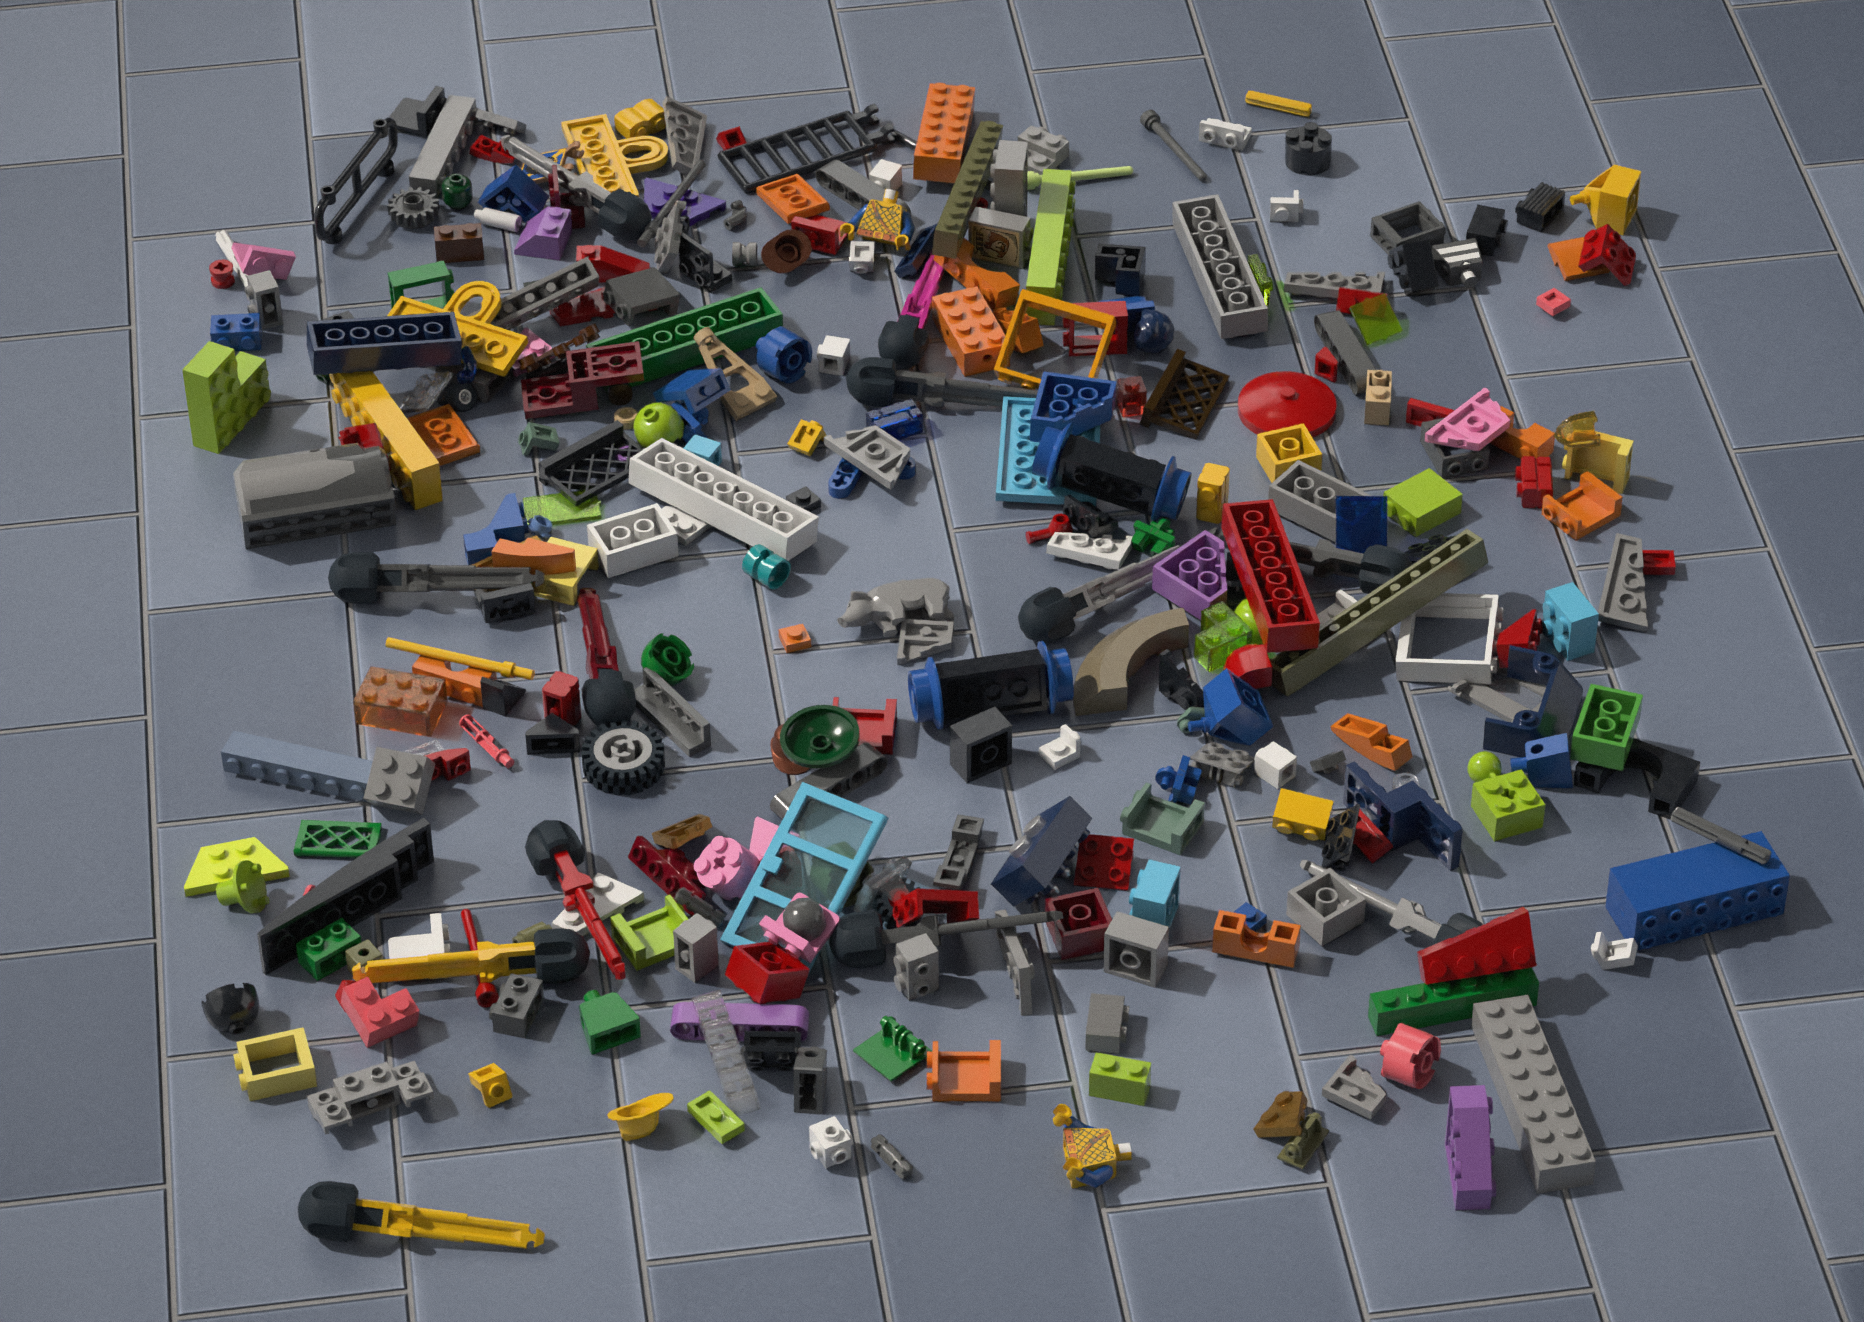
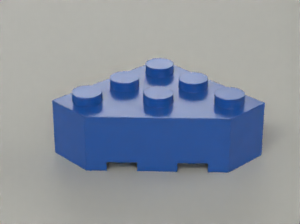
M1043 371L1031 415L1030 441L1040 442L1047 426L1063 430L1069 423H1073L1072 435H1077L1110 421L1115 407L1117 381Z

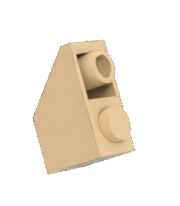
M1367 370L1364 424L1389 425L1392 371Z

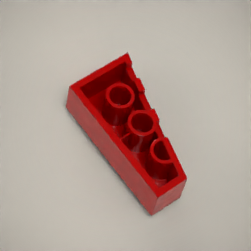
M1521 907L1503 917H1497L1482 926L1474 927L1463 934L1448 938L1418 951L1417 956L1421 980L1425 984L1536 967L1529 911Z

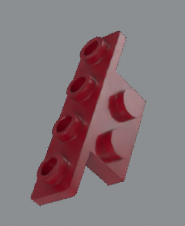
M643 836L636 837L628 858L667 895H671L674 899L677 891L684 887L692 892V896L696 895L705 900L706 894L700 888H706V886L699 881L697 872L694 870V863L685 857L683 851L677 848L656 849ZM683 904V909L691 917L695 914L686 908L687 905Z

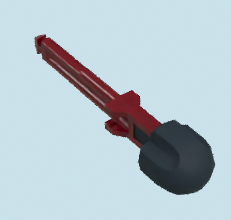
M582 587L577 600L587 652L586 673L589 674V679L585 681L581 689L584 709L588 717L597 726L605 724L607 728H610V722H616L617 726H621V720H627L628 722L635 712L636 698L633 683L623 680L622 672L618 669L616 646H611L599 595L596 594V590L593 588Z

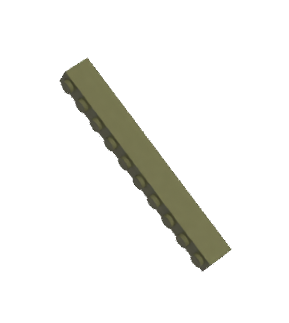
M994 121L980 122L935 228L932 255L956 259L968 230V220L975 207H977L990 176L991 164H993V151L998 149L999 140H1002L1003 125L997 124Z
M1464 530L1321 625L1318 648L1282 651L1271 658V685L1285 696H1290L1488 563L1484 540L1470 530Z

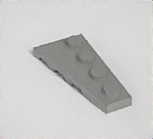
M1006 910L995 911V918L1008 916ZM1016 926L996 928V936L1004 960L1006 959L1007 971L1010 979H1013L1015 997L1020 999L1019 1009L1021 1016L1031 1015V979H1035L1032 962L1029 963L1027 949L1022 946L1021 935L1016 934Z

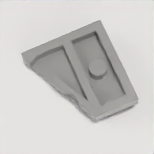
M916 619L902 621L897 665L951 649L954 622Z

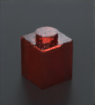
M1135 376L1117 379V404L1122 417L1141 415L1147 403V390L1142 377Z

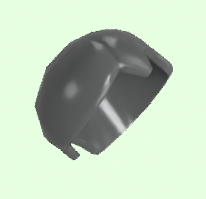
M810 897L797 898L785 907L783 912L784 927L809 942L822 934L826 927L824 911L818 902Z

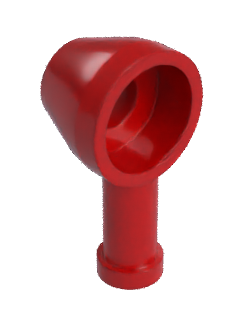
M1056 514L1053 516L1048 528L1033 532L1027 531L1026 540L1028 544H1032L1035 541L1051 539L1055 532L1073 533V528L1067 515Z

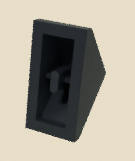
M482 677L480 681L483 709L502 716H506L526 691L522 687L502 680Z
M554 713L549 714L525 732L527 755L580 753L579 730Z

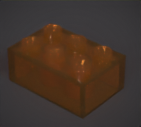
M370 666L353 700L356 724L431 737L448 702L446 680Z

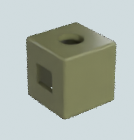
M368 939L345 951L347 970L352 976V968L360 963L361 967H365L367 961L383 960L382 953Z

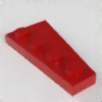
M605 286L584 293L550 310L551 316L560 327L590 322L592 317L596 316L604 319L612 318L615 312L603 299Z

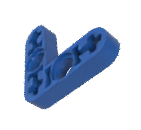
M842 457L828 481L829 495L836 499L848 497L863 471ZM912 457L907 461L898 479L906 480L915 476L916 462ZM845 470H854L855 472H853V473H844L843 471H845Z

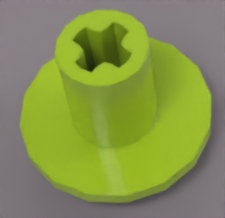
M243 860L235 865L233 879L217 884L216 895L221 905L229 906L239 903L248 913L257 914L265 908L266 904H269L270 900L267 896L266 884L261 873L262 867L260 864L255 865L249 860Z

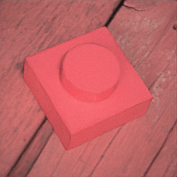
M1556 288L1541 294L1536 299V305L1551 316L1569 308L1571 304V299Z

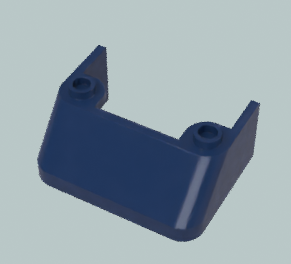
M1510 645L1507 677L1546 685V689L1538 712L1531 710L1519 711L1514 716L1512 723L1486 717L1483 749L1517 757H1526L1525 743L1528 741L1567 733L1569 742L1583 697L1582 685L1556 656Z

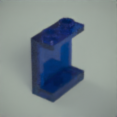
M1387 496L1335 497V548L1364 554L1370 546L1376 544L1387 546Z

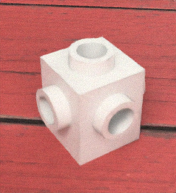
M835 1116L809 1126L811 1153L816 1160L819 1159L825 1168L841 1164L851 1158L852 1135L848 1129H843Z

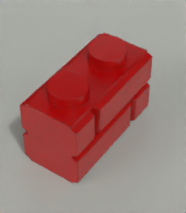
M1523 456L1520 466H1516L1515 481H1520V483L1517 482L1516 498H1521V506L1523 508H1535L1536 506L1542 508L1543 497L1547 494L1553 497L1552 463L1550 457L1538 456L1535 458V456Z
M555 671L550 681H547L542 688L544 718L554 713L572 726L579 722L582 716L580 690L578 689L579 679L561 671Z

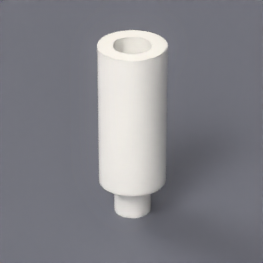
M485 207L483 211L476 209L474 213V218L479 219L481 224L518 232L522 224V217L520 215Z

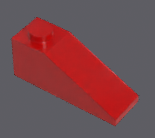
M601 245L577 246L576 262L588 257L599 275L598 283H605L606 280L650 268V263Z

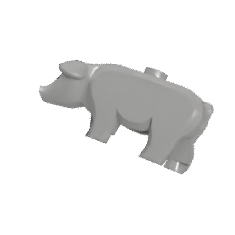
M936 578L899 580L898 582L883 584L867 593L851 591L846 612L837 621L843 628L860 627L872 621L881 628L884 637L895 636L897 634L896 625L906 619L921 620L924 618L932 621L954 622V615L947 608L948 600L950 599V587L945 582Z

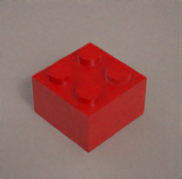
M770 942L734 946L725 975L734 982L736 987L751 996L754 1002L766 1004L767 1002L800 998L810 969L797 958L791 956L780 944L774 945Z

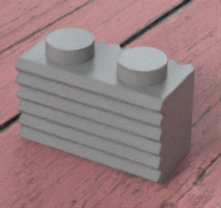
M1091 993L1086 1026V1051H1098L1099 1053L1103 1051L1110 1054L1113 1052L1115 1054L1119 1053L1120 1043H1126L1127 1026L1122 1025L1123 1022L1128 1023L1130 1006H1124L1125 996Z

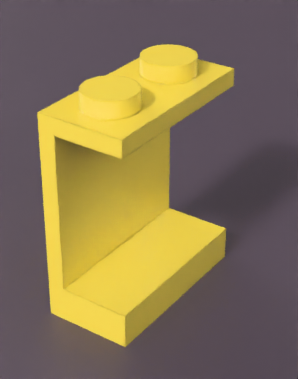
M550 537L548 543L575 549L576 569L573 572L544 575V583L536 587V581H533L531 584L534 589V596L574 606L578 601L577 584L587 568L596 571L599 568L598 550L594 547Z

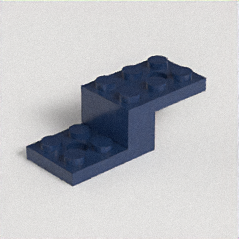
M1355 761L1346 765L1343 804L1348 809L1360 804V810L1391 842L1393 846L1390 849L1391 852L1418 839L1450 871L1459 867L1463 828L1458 821L1453 820L1445 812L1444 808L1428 795L1425 789L1420 788L1414 781H1411L1386 793L1383 786L1378 785L1370 777L1369 773L1362 769Z

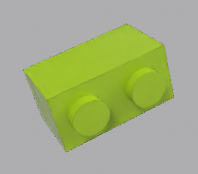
M1096 1052L1089 1072V1096L1145 1106L1151 1086V1062Z

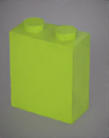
M1428 468L1384 491L1382 511L1404 530L1417 537L1459 515L1462 509L1463 494Z

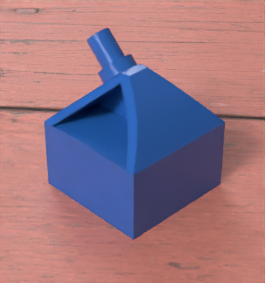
M1227 668L1203 687L1205 717H1201L1197 721L1188 722L1189 732H1208L1213 737L1248 746L1252 745L1274 727L1259 691Z

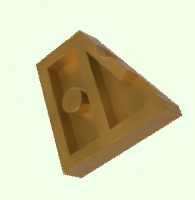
M698 814L653 832L652 836L655 844L665 846V848L676 849L693 838L704 835L705 831L712 828V824L708 816Z

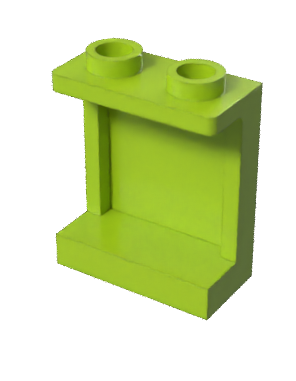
M671 895L665 896L664 908L626 922L621 913L610 917L612 937L636 971L675 956L673 930L679 927L683 921L688 920L683 906L678 902L676 903Z

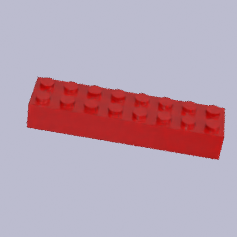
M1273 499L1224 503L1221 529L1267 653L1318 648L1320 622Z

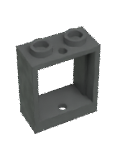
M1420 201L1371 218L1370 237L1388 255L1390 250L1407 243L1430 240L1431 250L1433 245L1444 244V235L1446 233L1444 224ZM1417 225L1423 231L1406 238H1402L1397 233V231Z
M1444 418L1421 423L1420 442L1440 477L1447 478L1488 469L1490 449L1487 445L1480 451L1471 450L1470 452L1444 456L1439 444L1425 441V433Z

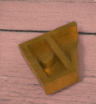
M1284 1091L1275 1097V1101L1261 1115V1119L1253 1128L1258 1138L1301 1135L1302 1128L1299 1123L1305 1118L1304 1110L1307 1107L1308 1101L1303 1091Z

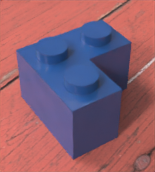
M514 165L486 186L478 203L483 208L486 207L503 212L510 208L516 215H520L526 223L542 211L549 195L517 165Z

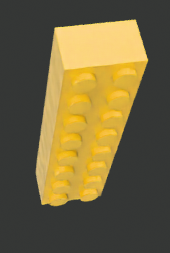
M372 371L329 374L334 385V389L331 390L332 398L336 404H340L344 416L350 418L352 426L376 422L385 453L389 459L392 482L396 488H400L404 500L410 502L415 510L443 501L439 462Z

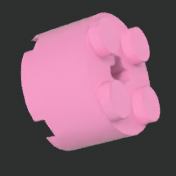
M716 836L694 862V870L697 872L699 881L721 898L731 900L730 898H742L757 870L759 860L754 853L736 840Z

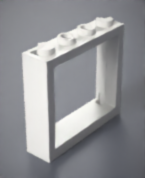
M1442 593L1403 619L1400 626L1396 655L1397 681L1456 683L1464 679L1468 683L1491 684L1492 673H1497L1498 659L1494 658V656H1498L1496 646L1498 640L1496 638L1502 632V623H1498V621H1503L1504 608L1499 607V595ZM1416 617L1489 619L1485 660L1411 659Z

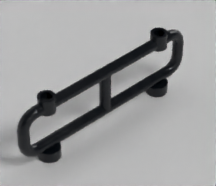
M393 118L376 119L373 122L374 132L332 186L326 185L320 189L321 200L318 202L314 213L315 232L319 240L325 241L328 244L341 242L343 237L342 229L339 225L377 176L389 177L393 175L394 163L391 158L395 154L398 144L397 126ZM388 136L389 142L386 151L361 181L360 164L380 138ZM352 177L353 193L330 223L324 227L325 209L328 205L336 202L337 193L348 179Z

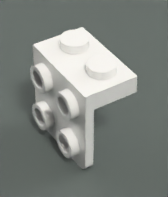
M441 913L430 914L432 932L430 934L390 938L388 940L389 959L450 953V944H444V941L449 940L448 924H442Z

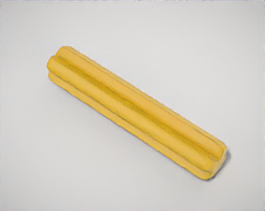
M1251 90L1246 94L1245 102L1247 104L1309 117L1312 112V105L1310 103Z

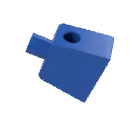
M1567 733L1528 741L1525 743L1526 757L1510 758L1511 772L1522 769L1524 773H1528V779L1534 788H1573Z

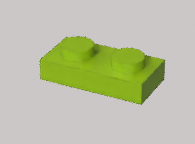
M710 1090L687 1103V1111L721 1144L745 1131L744 1122Z

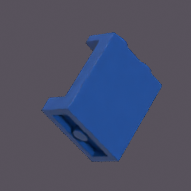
M722 368L688 370L653 392L657 403L661 402L670 406L675 401H678L680 404L685 402L689 413H696L731 391Z

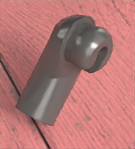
M741 200L731 203L732 216L723 221L724 226L728 230L743 223L747 218L746 206H743Z

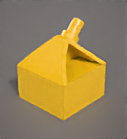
M1613 165L1592 180L1584 190L1580 191V194L1570 196V203L1572 205L1579 203L1587 204L1596 229L1609 224L1614 231L1624 235L1638 207L1641 171Z

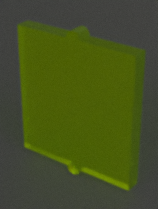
M1385 293L1371 299L1366 298L1363 302L1349 307L1366 345L1380 340L1386 341L1388 337L1403 331Z

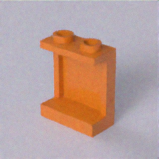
M1587 471L1580 475L1579 487L1556 500L1548 494L1544 496L1542 515L1577 541L1621 516L1623 497Z
M989 1040V1052L939 1051L938 1041H933V1051H927V1069H932V1073H927V1090H932V1101H1001V1040Z

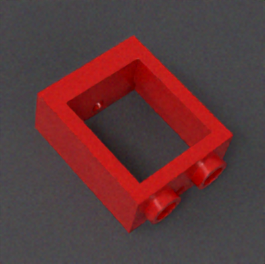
M1126 301L1072 303L1115 316V334L1112 335L1106 355L1127 354L1128 314ZM1063 317V328H1067V332H1063L1062 335L1063 347H1068L1069 356L1096 355L1102 335L1074 336L1075 321Z

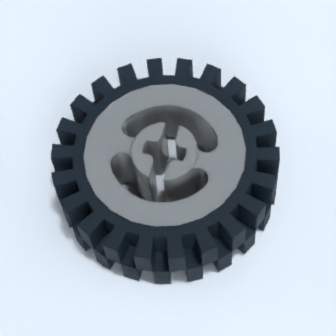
M621 720V726H617L616 722H610V728L602 724L599 726V731L594 728L591 731V736L587 735L585 743L582 744L584 776H587L589 783L593 782V786L596 789L602 786L605 793H609L611 788H613L614 795H620V789H625V795H631L632 788H635L636 792L639 793L642 792V785L649 789L652 787V781L657 783L659 775H663L665 768L664 742L662 743V738L660 735H657L655 729L649 730V725L643 723L640 728L638 721L634 720L631 726L627 725V720Z

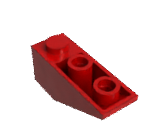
M1532 609L1499 633L1496 644L1499 668H1508L1510 645L1537 651V645H1540V634L1543 633L1542 619L1537 618L1536 609Z

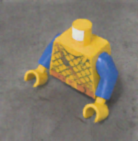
M885 189L883 201L871 199L869 204H865L848 223L840 226V237L845 233H849L848 240L852 241L854 239V232H856V235L862 239L894 245L897 250H899V247L905 246L906 251H909L911 249L909 242L912 239L915 227L907 209L896 204L899 192Z
M1061 1103L1053 1110L1055 1115L1053 1118L1054 1125L1061 1127L1065 1124V1128H1063V1151L1066 1163L1063 1165V1169L1068 1170L1066 1176L1070 1180L1072 1189L1086 1185L1097 1188L1106 1181L1116 1177L1118 1161L1132 1159L1130 1143L1113 1144L1110 1130L1095 1128L1082 1123L1071 1116V1109L1065 1104Z

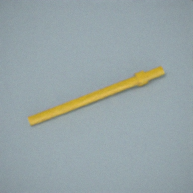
M391 637L387 638L385 644L386 647L498 672L503 677L513 678L515 676L533 680L535 676V670L516 666V663L504 661L501 663Z

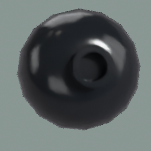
M243 983L244 988H235L234 984H228L216 988L205 995L207 1001L204 1002L202 1000L201 1005L209 1024L214 1029L230 1032L232 1035L245 1032L246 1027L250 1026L257 1018L260 1008L259 998L254 985Z

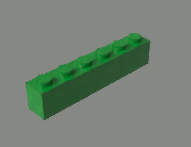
M1530 967L1374 992L1369 995L1368 1018L1376 1036L1394 1033L1400 1023L1418 1029L1470 1019L1473 1015L1474 1003L1528 995L1532 1006H1537L1539 981L1533 968Z

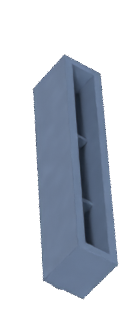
M238 731L232 732L221 751L224 771L368 802L363 798L373 762L371 760Z

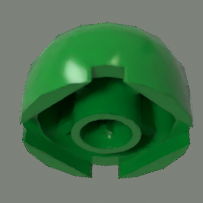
M661 633L644 647L641 655L642 669L647 667L656 672L670 686H675L692 674L694 663L691 665L689 658L692 656V653L687 645L677 636L671 634L668 637L663 636L664 633Z

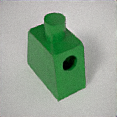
M590 990L584 995L583 999L585 1002L579 1005L580 1022L592 1055L641 1038L639 1016L617 993L611 992L601 996L597 990Z

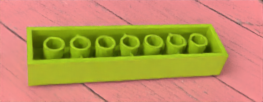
M1043 169L1026 290L1063 301L1062 286H1065L1064 271H1067V257H1069V242H1071L1072 231L1070 227H1073V213H1075L1073 194H1075L1076 180H1071L1072 170ZM1028 307L1026 311L1028 316L1038 318L1039 325L1055 326L1056 316L1058 315Z

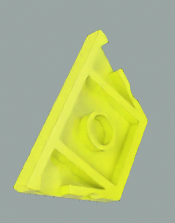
M255 837L201 847L184 885L185 897L216 891L218 883L233 879L235 865L243 860H249L255 865L260 864L265 882L290 877L289 869L285 863Z

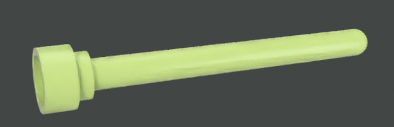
M1131 166L1074 171L1072 172L1071 180L1128 176L1133 173V168ZM1028 171V190H1035V187H1039L1042 182V175Z

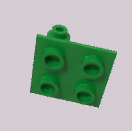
M884 1016L880 1020L882 1030L854 1048L853 1052L892 1082L927 1057V1051L932 1050L925 1046V1042L922 1039H917L912 1031L907 1030V1027L904 1025L900 1026L893 1016Z

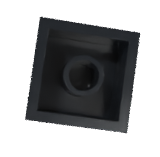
M996 707L950 726V765L966 783L1012 764V725Z

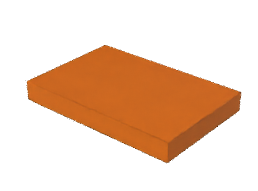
M798 174L756 187L757 195L787 224H790L795 216L808 218L830 210L829 202Z
M450 404L407 418L435 456L439 466L480 453L479 444Z

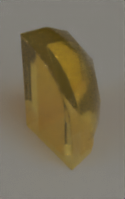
M1583 412L1568 417L1556 428L1554 437L1561 444L1572 448L1600 446V434H1596L1594 428L1595 422H1598L1595 412Z

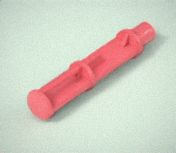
M467 714L460 719V727L491 755L497 763H502L506 768H511L514 765V760L509 756V751L505 748L499 750L493 744L494 737L473 716ZM473 721L482 729L481 731L473 724ZM466 728H469L476 735V737H474Z

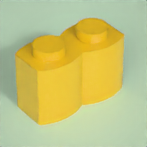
M653 99L642 100L633 108L623 109L614 116L615 130L626 139L648 136L666 128L664 109Z

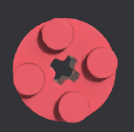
M1400 1023L1391 1039L1385 1040L1381 1046L1380 1055L1384 1056L1381 1076L1411 1088L1423 1089L1435 1073V1070L1431 1069L1433 1061H1439L1440 1039L1430 1033Z

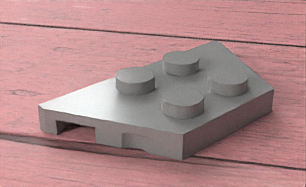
M677 200L668 217H664L662 227L657 229L654 262L657 264V270L660 273L667 274L678 255L683 224L680 223V217L683 210L686 209L685 201Z
M876 425L865 427L862 430L846 431L845 437L833 439L831 435L824 437V445L890 490L894 487L910 458V448Z

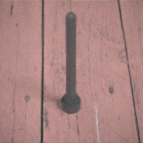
M1152 109L1145 111L1140 117V123L1147 130H1154L1200 181H1205L1207 179L1206 173L1161 125L1160 116Z

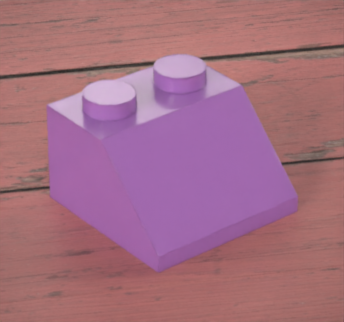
M546 207L526 222L514 249V255L560 260L572 234L571 209Z

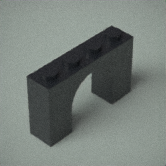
M1633 738L1624 768L1643 769L1658 779L1650 792L1648 812L1671 820L1673 811L1677 807H1682L1698 781L1700 761ZM1578 761L1575 767L1574 785L1598 794L1609 776L1617 770Z

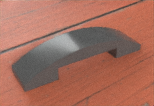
M957 815L952 829L950 845L943 864L938 867L933 886L961 890L964 887L976 857L984 818Z

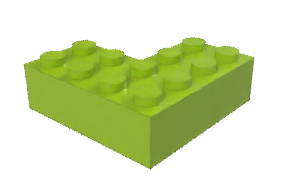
M208 341L182 369L193 446L219 454L230 444L237 433L243 430L247 422L257 414V411L271 397L269 380H267L269 372L266 359L242 351L235 356V349Z

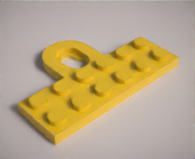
M606 114L561 122L562 131L568 146L574 141H579L581 146L576 150L585 151L582 158H573L579 174L587 171L593 175L594 183L611 193L622 189L639 197L631 174L658 169L668 161V146L660 138L639 136L616 140ZM651 151L636 159L625 157L626 154L631 152Z
M473 281L464 284L456 290L443 309L401 296L387 315L454 312L462 339L461 363L503 377L506 376L529 343L525 335L490 324L501 308V297L498 289L493 284L485 281ZM474 297L483 298L481 302L482 308L479 313L474 316H463L460 314L462 308L470 299Z

